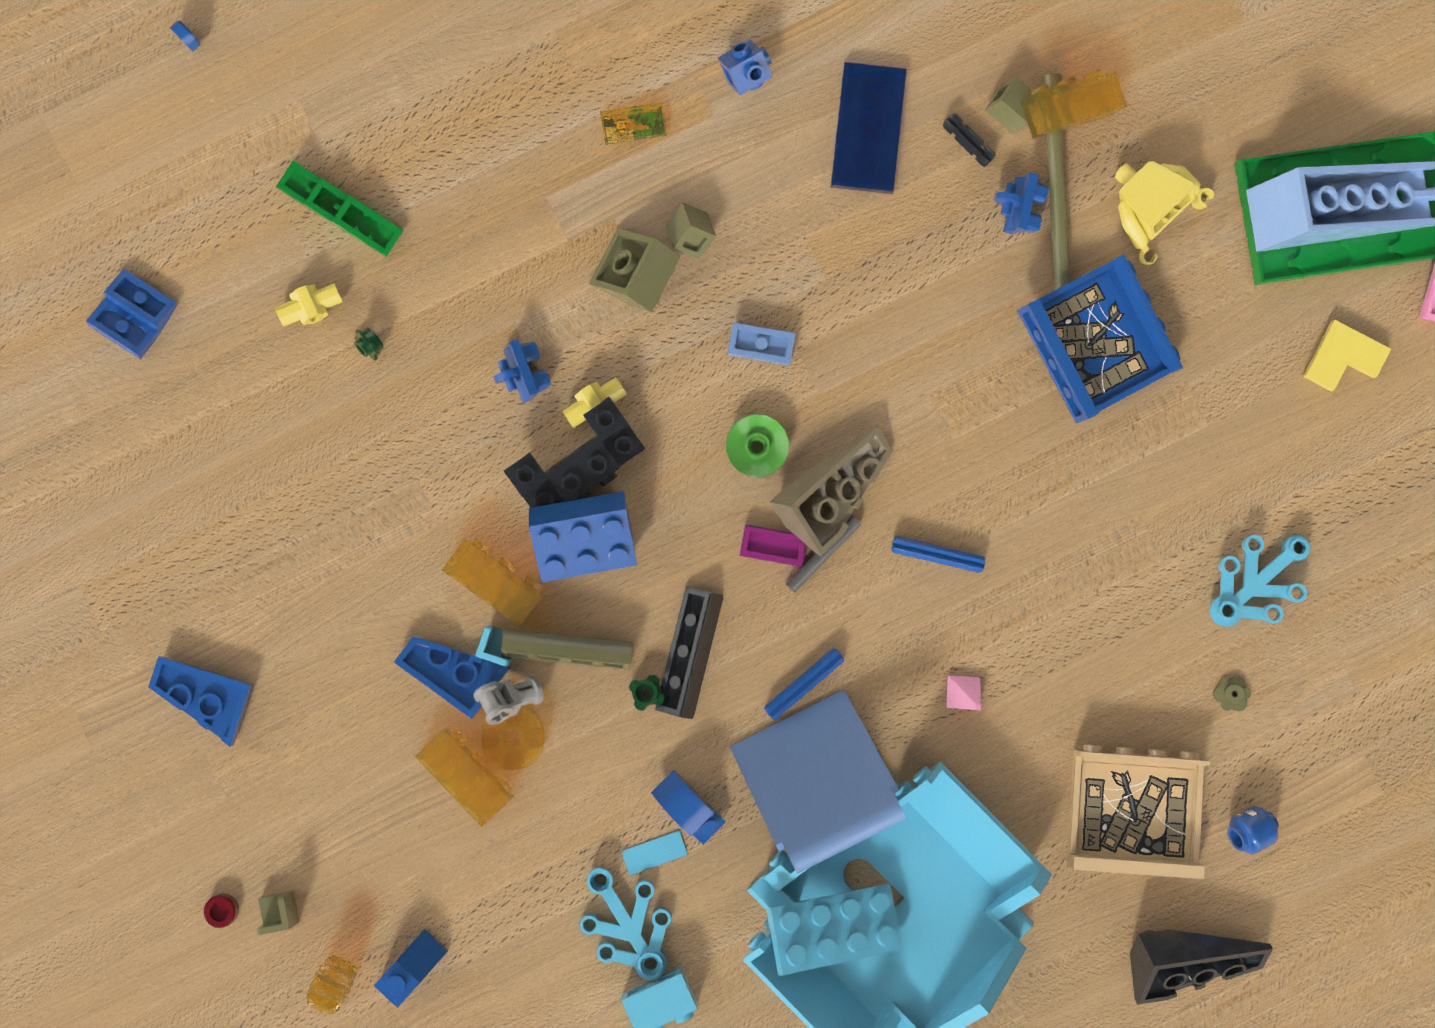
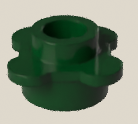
M366 328L363 332L357 329L355 331L357 336L354 337L356 340L354 342L355 347L364 357L370 356L376 361L378 359L376 354L384 348L381 340L369 328Z
M649 675L645 680H633L630 683L629 690L632 692L633 699L635 700L634 706L637 710L643 711L647 706L663 704L665 696L660 692V679L656 675ZM645 690L650 691V694L648 696L644 694Z

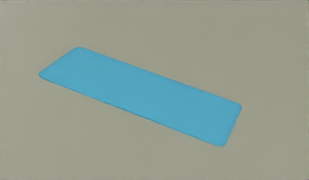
M676 831L623 850L622 855L628 873L633 875L686 856L687 851L680 832Z

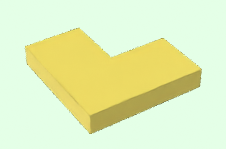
M1333 320L1330 322L1303 377L1329 391L1335 390L1347 365L1375 378L1379 375L1391 348L1337 320Z

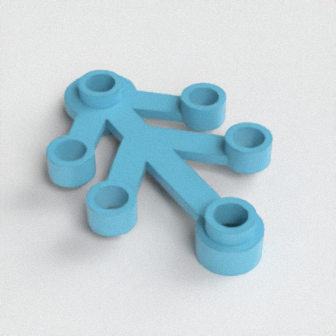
M1258 535L1245 537L1242 541V549L1245 551L1243 587L1234 594V574L1240 570V561L1234 556L1221 558L1218 563V569L1221 572L1220 596L1215 598L1210 605L1209 613L1211 619L1217 625L1223 627L1233 626L1241 618L1264 620L1270 624L1279 623L1284 616L1283 610L1279 605L1269 604L1263 608L1242 605L1253 596L1283 598L1293 603L1304 601L1307 597V589L1300 583H1293L1288 586L1266 584L1292 561L1305 559L1311 549L1309 541L1301 535L1285 538L1281 544V553L1258 573V555L1264 548V541ZM1250 539H1254L1257 542V548L1254 551L1248 546ZM1296 542L1301 543L1303 548L1299 554L1294 551V544ZM1227 560H1231L1234 564V568L1230 572L1225 569V562ZM1294 587L1300 590V596L1297 599L1291 594ZM1225 605H1229L1232 610L1231 615L1228 617L1222 613ZM1270 608L1275 609L1277 613L1276 618L1273 620L1268 617V610Z
M601 866L592 869L587 877V886L591 892L602 895L619 925L601 921L595 914L589 913L584 915L580 921L581 931L586 935L596 933L629 941L636 951L634 953L616 949L612 942L605 941L598 946L597 958L603 963L613 961L633 966L637 974L645 980L660 978L667 967V959L661 951L666 927L671 923L670 911L667 908L660 907L653 912L652 923L654 928L649 946L641 935L648 902L655 892L654 884L649 880H641L637 883L635 888L637 898L631 918L612 887L613 874L611 871ZM597 874L606 876L607 882L604 885H599L595 882ZM641 885H648L651 893L643 896L639 892V887ZM658 913H665L668 920L665 923H658L655 918ZM592 919L595 921L596 927L592 930L586 929L584 921ZM603 947H609L613 954L610 957H603L600 950ZM647 958H654L657 961L656 967L648 968L645 965Z

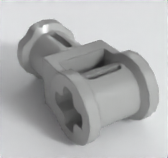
M533 676L527 677L524 682L515 685L512 684L510 679L502 682H489L477 689L473 695L475 701L481 703L487 715L485 720L489 725L499 724L509 717L517 715L521 706L530 703L537 705L543 701L542 686L538 679Z

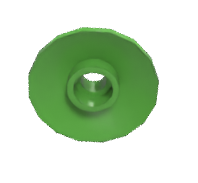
M752 414L741 418L731 427L726 438V452L730 463L737 471L749 477H764L773 474L784 464L788 455L789 440L785 429L777 420L767 415ZM755 441L763 444V450L759 453H755L751 449V444Z

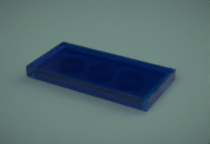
M844 62L830 188L893 194L907 69Z

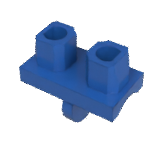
M1030 172L1027 176L1015 177L1014 183H1007L1005 192H997L995 194L994 201L1002 205L1001 215L1006 216L1003 232L1008 234L1018 232L1033 233L1040 230L1042 217L1031 212L1032 204L1039 205L1044 203L1047 199L1049 187L1038 182V174Z
M519 340L509 342V347L503 350L506 359L497 362L501 372L493 376L496 384L505 382L508 392L518 389L521 400L525 403L532 401L538 393L547 389L551 382L545 370L531 374L529 369V363L540 359L536 343L520 344Z

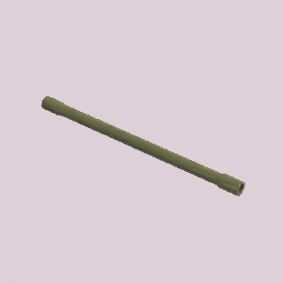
M1050 73L1042 78L1043 100L1046 108L1055 291L1070 283L1061 108L1063 103L1062 75Z

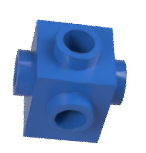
M752 40L740 42L734 45L729 52L718 57L728 84L739 95L761 87L765 81L772 78L768 65L772 64L769 54L763 46L759 48Z

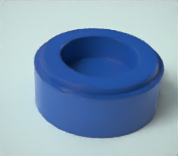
M177 20L169 27L192 52L201 45L196 36L180 20Z

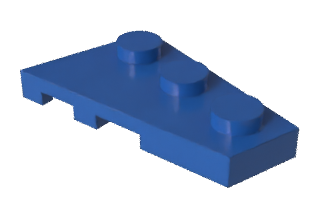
M158 656L148 687L177 709L183 710L198 721L199 725L206 730L209 729L220 737L221 741L231 747L234 746L254 684L171 658Z

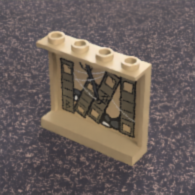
M1084 744L1083 750L1074 749L1067 866L1073 870L1204 879L1205 866L1199 863L1204 766H1210V761L1201 759L1198 752L1180 751V757L1168 756L1167 750L1148 749V755L1135 754L1136 748L1116 747V752H1105L1101 745Z

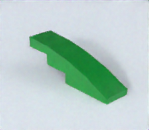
M294 160L276 185L278 190L385 257L388 256L403 232L402 229L351 195L345 194Z

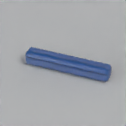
M895 536L892 541L891 551L896 554L977 573L982 572L985 566V557L901 536Z
M835 648L827 652L764 707L766 713L773 720L779 718L844 662V657Z

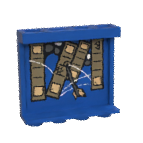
M1125 254L1017 310L1075 423L1092 418L1103 409L1164 376L1183 368L1178 350L1171 345L1165 333L1166 329L1163 321L1156 316L1151 306L1150 296L1146 290L1142 289L1136 277L1135 267L1127 260Z

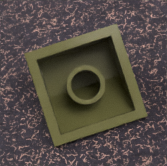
M618 228L589 284L633 307L652 312L681 256L656 238Z

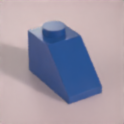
M424 929L374 984V987L398 1008L448 950Z

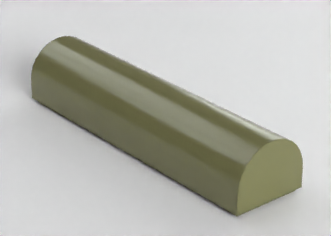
M504 628L501 655L502 657L627 670L632 660L633 643Z

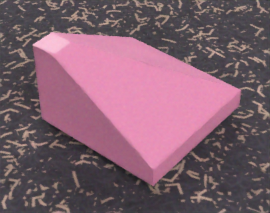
M947 675L946 708L981 710L980 677Z

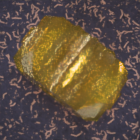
M335 955L327 957L323 964L319 966L313 981L309 985L307 1004L322 1013L326 1012L331 1015L337 1012L341 1005L344 1004L357 976L356 965L343 957L339 958Z

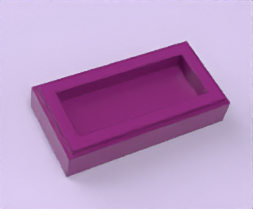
M745 524L739 556L802 567L806 544L791 532Z

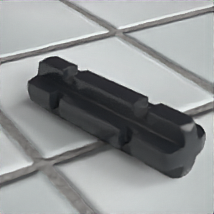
M956 113L951 114L943 123L944 129L950 135L954 133V139L971 156L975 154V160L981 166H987L995 158L996 153L988 145L985 147L983 145L984 141L967 124L964 126L962 124L963 120Z

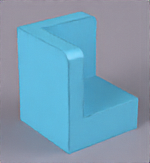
M486 625L475 656L502 666H511L513 658L502 657L501 655L504 629Z

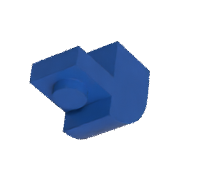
M675 770L651 792L670 817L686 833L694 836L703 845L726 823L723 817L706 803L696 790Z

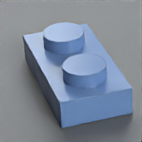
M733 322L728 356L790 366L796 333Z

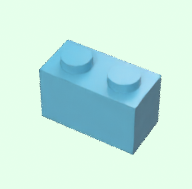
M682 967L623 993L621 999L633 1028H664L663 1025L674 1020L677 1024L682 1023L694 1016L693 1011L697 1010L698 1004Z

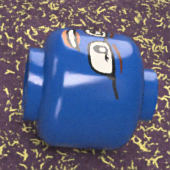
M1253 806L1231 818L1228 837L1237 850L1251 855L1256 854L1276 843L1279 824L1271 812H1267L1261 807Z

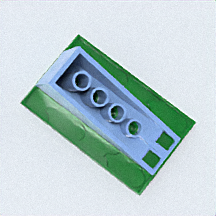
M1435 131L1247 158L1234 162L1238 178L1241 207H1243L1242 214L1246 238H1248L1247 243L1251 267L1253 268L1254 285L1435 259Z

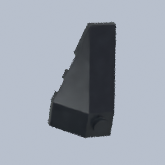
M1169 929L1160 931L1146 930L1137 935L1130 951L1134 999L1137 1005L1165 1001L1177 997V990L1192 985L1195 990L1205 988V983L1219 976H1222L1224 980H1229L1262 969L1273 948L1270 943Z

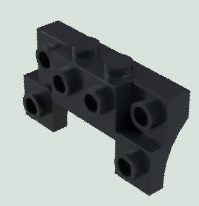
M607 397L604 401L583 414L596 433V436L545 472L530 452L503 470L530 508L588 498L592 495L589 491L598 483L603 487L613 481L618 476L615 471L620 469V466L645 450V447L610 397Z

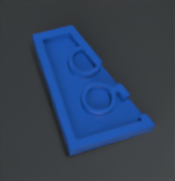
M415 636L411 638L394 661L397 666L470 719H473L482 707L481 703L476 702L473 697L475 691L489 682H501L511 668L510 666H502L475 655L463 653Z

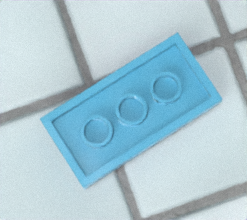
M882 884L766 908L778 975H788L903 949L890 884Z

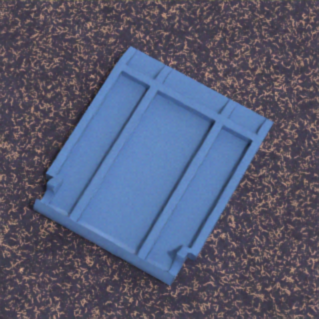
M844 690L730 746L779 852L783 849L786 850L797 874L906 819L894 793L899 791L897 785Z

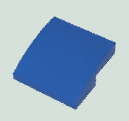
M123 269L104 291L106 298L88 317L86 322L89 327L141 360L167 324L177 303L126 269Z

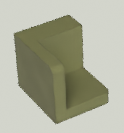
M1014 77L998 88L985 111L1011 133H1015L1030 124L1043 100L1020 79Z
M683 202L666 224L673 249L697 259L702 256L716 237L708 213Z
M294 891L263 896L258 899L263 925L257 928L258 935L288 930L299 923Z

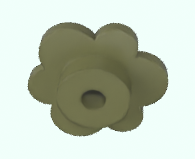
M1234 676L1231 679L1222 678L1219 682L1220 686L1213 691L1214 699L1221 702V708L1225 711L1231 709L1243 711L1247 706L1246 699L1251 696L1250 689L1245 688L1246 682L1241 676Z

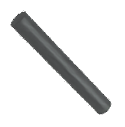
M852 516L847 521L848 528L835 544L822 556L815 553L786 583L794 593L861 526V523Z

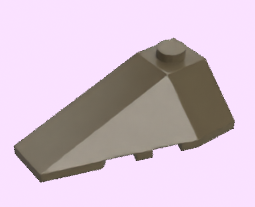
M874 425L793 480L770 501V504L785 527L815 553L822 556L844 535L848 528L846 523L852 512L861 506L863 502L861 499L869 483L875 482L893 450L879 426Z

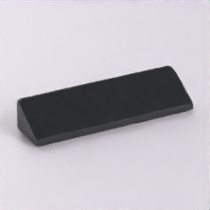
M686 586L660 692L664 694L665 700L663 704L656 705V711L681 718L693 719L722 606L723 595Z

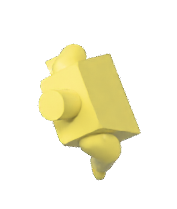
M1150 161L1141 170L1136 171L1129 164H1124L1115 175V179L1124 185L1119 191L1120 203L1118 206L1122 226L1135 249H1141L1139 259L1144 265L1153 264L1158 257L1157 254H1154L1151 260L1145 261V253L1149 251L1147 245L1150 241L1149 239L1155 238L1190 203L1196 209L1206 208L1207 205L1201 200V194L1207 200L1214 198L1213 190L1210 188L1201 189L1200 182L1182 165L1158 164Z

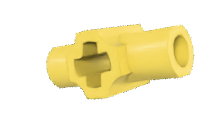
M335 283L318 290L315 284L305 285L295 289L293 293L289 294L291 301L275 307V310L283 327L298 320H301L303 325L321 321L324 317L328 316L327 308L340 304L343 301Z
M616 377L602 386L595 382L580 390L574 396L577 402L562 412L572 428H575L586 421L583 416L584 413L594 408L607 397L616 402L627 395Z

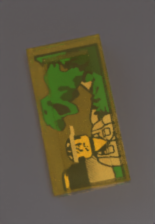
M662 102L600 111L605 145L667 136Z

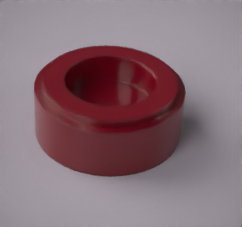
M218 894L210 898L204 906L205 920L215 928H223L230 925L239 914V905L236 899L229 894Z

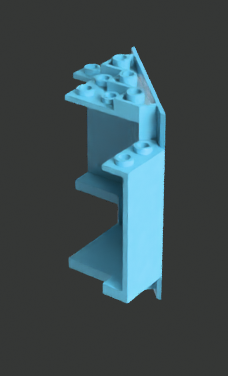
M941 762L930 769L927 766L923 767L913 777L912 783L906 780L900 786L897 785L899 791L894 793L906 817L905 820L798 874L787 852L782 850L768 863L771 867L747 890L765 910L768 907L852 891L844 881V868L852 860L862 859L869 862L904 897L895 906L902 950L788 975H778L768 918L763 923L766 927L765 931L758 932L749 941L747 946L750 950L742 960L809 1028H964L990 1013L1027 949L1019 940L1032 928L1034 922L1020 907L1042 893L1052 874Z

